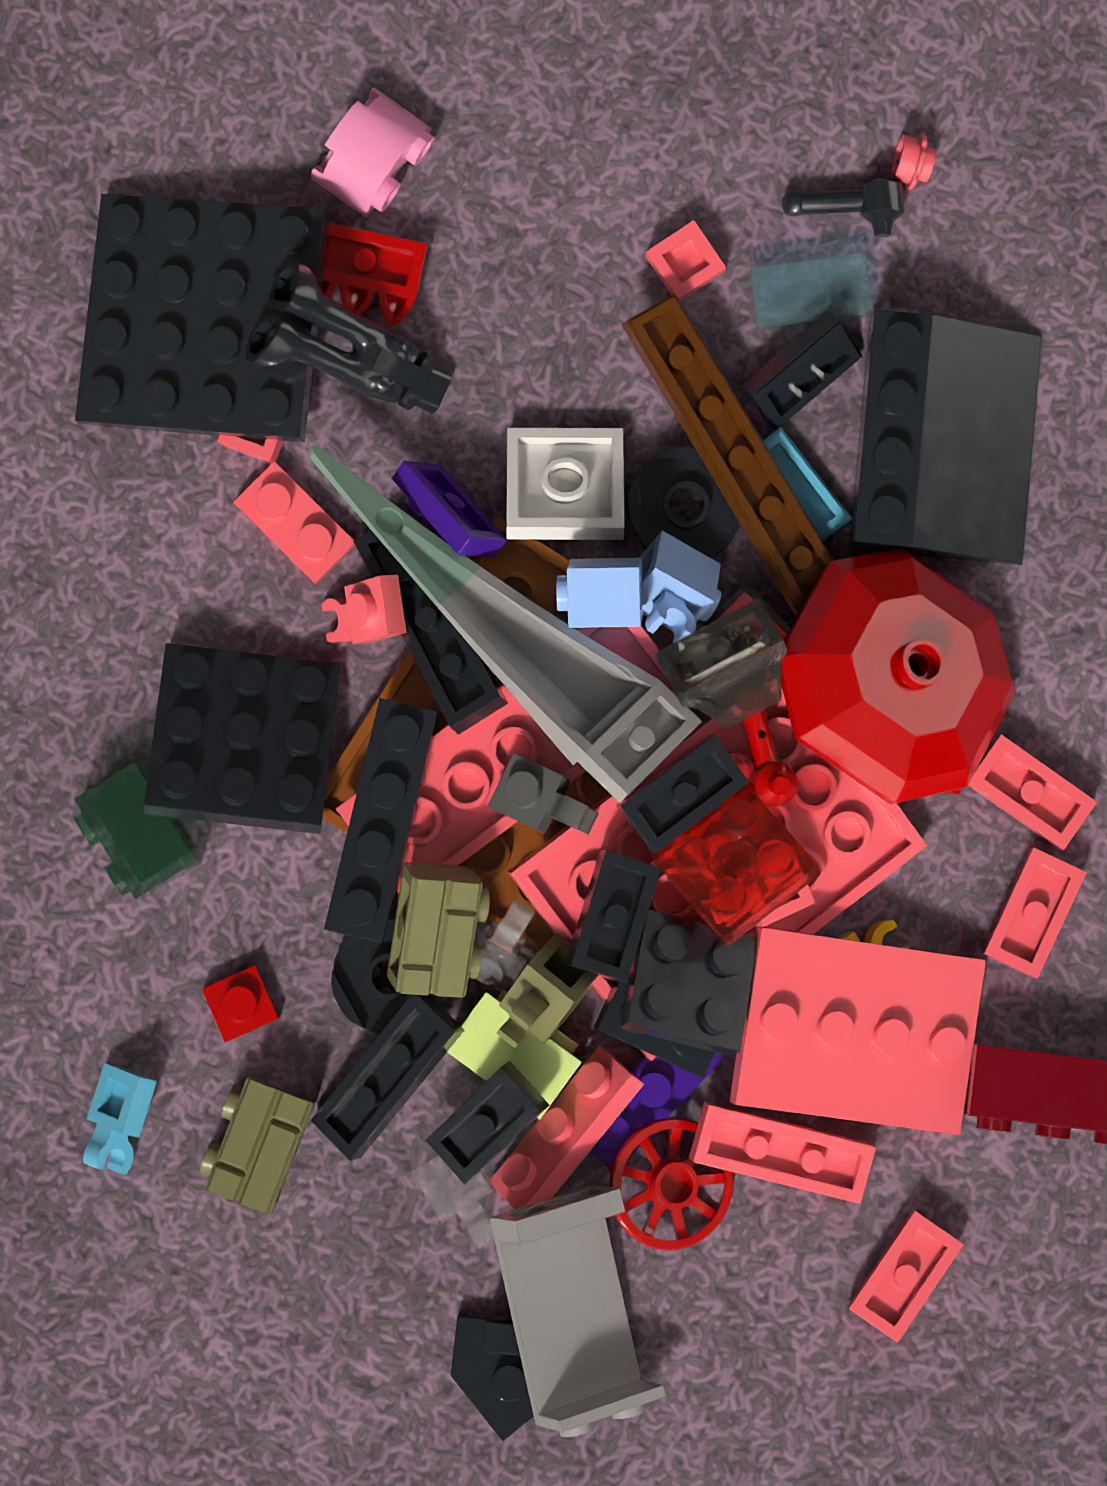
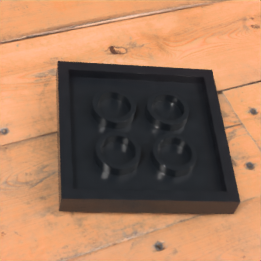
M166 643L144 800V814L321 834L340 663Z

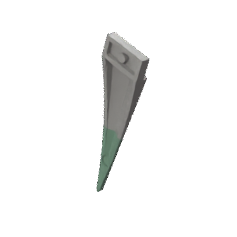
M314 445L311 446L308 454L313 463L571 764L575 765L578 762L619 803L702 722L659 679L603 647L578 630L568 628V624L524 597L465 555H458L448 543L390 502L322 448Z

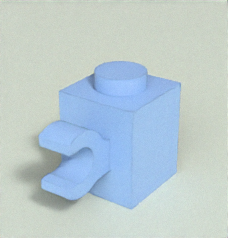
M661 531L639 557L642 558L643 615L647 616L645 621L647 631L654 633L660 625H663L674 632L673 645L679 648L695 631L696 622L699 619L702 621L708 620L717 608L721 598V591L717 589L721 564Z
M642 558L571 559L567 567V575H557L556 584L557 610L568 611V628L640 627L643 619Z

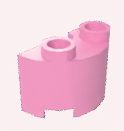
M376 88L371 89L369 98L364 105L357 101L342 118L325 144L331 150L321 164L313 168L311 173L313 181L365 218L369 216L374 207L383 212L389 206L401 186V183L394 179L398 171L407 161L414 166L418 165L428 153L435 140V137L429 134L432 130L430 126Z

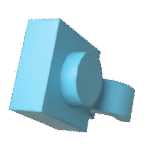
M104 1063L87 1116L88 1120L97 1123L84 1151L83 1162L85 1164L103 1170L106 1158L111 1152L107 1168L124 1175L128 1173L134 1158L133 1148L128 1141V1135L140 1137L146 1115L150 1110L151 1099L157 1083L156 1080L119 1066Z

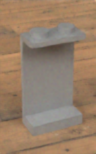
M590 1185L490 1217L535 1424L558 1431L561 1437H574L591 1432L595 1429L594 1421L611 1416L613 1419H625L640 1415L646 1411V1403L666 1397L662 1384L641 1380L605 1219L625 1212L620 1188Z

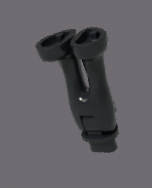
M290 260L283 266L276 276L270 291L269 302L271 306L283 313L303 319L308 323L346 339L352 344V350L348 352L337 348L280 315L268 314L260 319L250 334L246 345V358L248 361L267 368L288 361L303 363L330 375L364 395L386 402L398 403L400 407L411 410L416 406L430 414L437 411L448 389L452 374L434 364V355L421 352L412 342L396 331L359 315L330 298L321 290L314 272L305 264L297 260Z

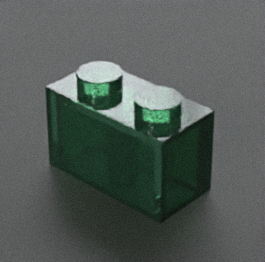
M133 762L76 797L74 800L81 813L74 816V820L89 844L93 847L100 842L112 860L104 868L118 892L122 896L131 892L136 900L142 901L194 869L201 862L173 817L144 814L148 776L141 765Z

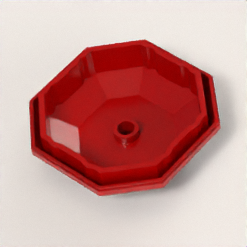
M902 548L827 563L774 658L795 739L890 805L966 788L1017 692L995 612ZM908 658L917 662L919 666L918 676L910 669Z

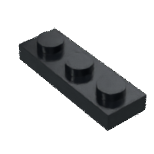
M412 994L314 1115L311 1122L349 1161L360 1159L465 1030L430 995Z

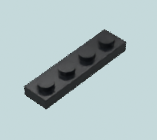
M369 530L355 539L353 542L372 578L382 575H398L407 631L402 636L450 728L457 734H461L509 704L491 669L373 531Z
M379 698L324 930L383 944L438 711Z

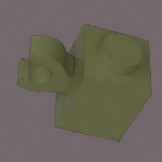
M557 933L527 964L499 1004L510 1017L497 1031V1034L514 1048L522 1042L530 1031L545 1043L574 1011L598 978V975L565 965L571 944Z

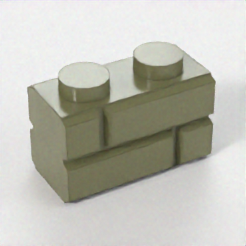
M416 862L403 863L387 973L388 979L397 992L401 994H434L443 997L463 998L466 996L468 979H476L478 977L481 965V949L478 943H474L477 922L484 923L487 919L490 896L488 888L482 887L483 882L472 868L442 864L436 866L434 864Z
M248 1077L244 1087L233 1084L221 1113L222 1118L230 1120L222 1143L211 1140L199 1172L209 1176L204 1189L271 1215L275 1211L316 1101L254 1077Z

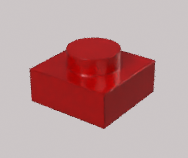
M257 965L202 988L225 1043L280 1019Z

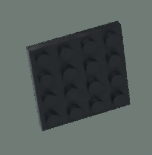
M101 194L75 421L79 424L215 436L225 435L305 443L313 368L295 361H288L270 368L260 367L247 360L246 345L255 325L262 317L268 314L280 315L317 336L318 326L273 308L269 299L276 276L290 260H297L309 267L314 272L322 290L330 214L327 210L321 208Z

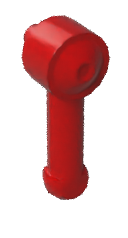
M754 684L744 685L739 688L735 699L737 708L741 709L756 768L749 777V791L752 798L759 804L783 806L789 803L796 795L798 789L797 776L794 770L778 760L763 705L765 696L761 688Z

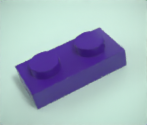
M403 461L391 478L407 496L405 499L407 505L415 513L426 518L440 534L439 538L448 543L458 555H465L466 557H495L507 541L504 535L441 464Z

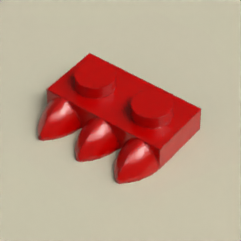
M329 223L322 291L331 298L336 287L340 288L342 305L359 315L367 310L374 296H379L381 314L388 327L393 328L408 315L413 304L417 302L428 251L427 243Z

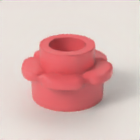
M921 133L916 138L903 134L897 143L890 179L906 183L907 190H912L916 186L917 181L927 182L931 175L936 149L927 147V135ZM900 158L899 164L897 165L896 160Z

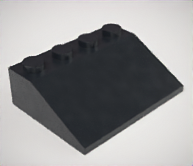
M874 310L868 325L849 541L850 550L882 552L902 548L915 556L1022 565L1041 336L937 315Z

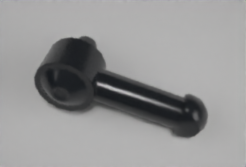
M881 177L864 183L860 186V189L803 192L792 190L784 194L781 205L787 216L860 212V215L872 224L875 237H888L891 235L893 222L904 214L903 184Z

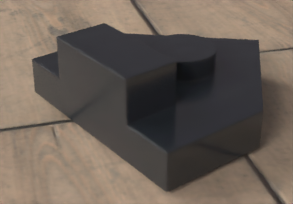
M457 1315L451 1377L499 1438L504 1441L534 1417L513 1321Z

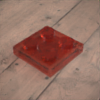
M747 785L659 852L652 854L656 866L661 868V872L727 947L821 875L818 863Z

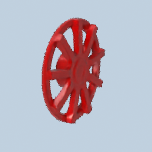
M680 1117L657 1119L642 1127H637L631 1131L632 1134L622 1144L614 1162H610L608 1169L610 1172L609 1187L620 1188L621 1191L622 1176L643 1181L647 1184L646 1189L623 1200L625 1212L613 1216L617 1218L620 1225L632 1238L648 1247L671 1251L693 1246L705 1239L717 1228L728 1210L733 1193V1172L723 1170L720 1173L697 1175L693 1169L696 1163L689 1159L690 1153L683 1161L679 1159L682 1130L685 1129L696 1133L698 1122ZM669 1129L666 1159H661L648 1136L661 1130ZM638 1145L652 1165V1169L648 1172L625 1166L629 1156ZM724 1184L722 1199L717 1211L696 1196L700 1185ZM651 1200L654 1204L642 1230H640L627 1212ZM691 1205L710 1220L701 1230L691 1236L687 1234L682 1214V1208ZM666 1209L670 1210L676 1240H662L653 1237L661 1215Z

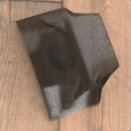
M760 598L654 653L680 704L699 709L724 728H729L782 699L781 664L788 649Z

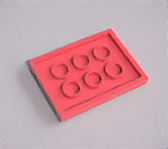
M756 926L754 937L758 938L741 1050L736 1054L729 1102L741 1106L960 1135L986 960Z

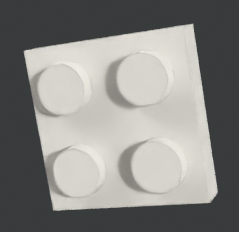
M507 428V539L624 540L623 428Z

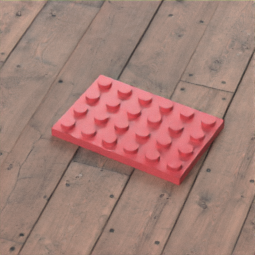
M775 666L753 684L761 688L765 696L763 705L778 760L794 770L797 776L798 789L796 795L789 803L783 806L759 804L752 798L747 784L659 852L653 854L650 853L616 806L619 802L609 793L590 808L599 814L589 835L567 825L507 872L554 935L557 933L568 943L572 944L600 850H609L661 868L649 910L709 925L700 904L719 895L740 889L734 871L785 848H793L815 903L764 927L814 935L927 847V844L897 803L890 805L795 739ZM735 697L699 724L632 792L709 734L717 736L749 781L750 774L756 768L741 709L737 708ZM750 913L720 928L754 937L756 924ZM598 976L592 986L604 1002L615 981ZM641 1050L644 1056L650 1061L656 1058L655 1056Z

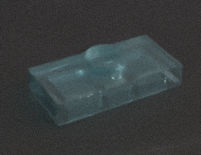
M865 253L751 268L749 271L757 329L813 322L818 320L828 310L839 318L871 314L873 311Z

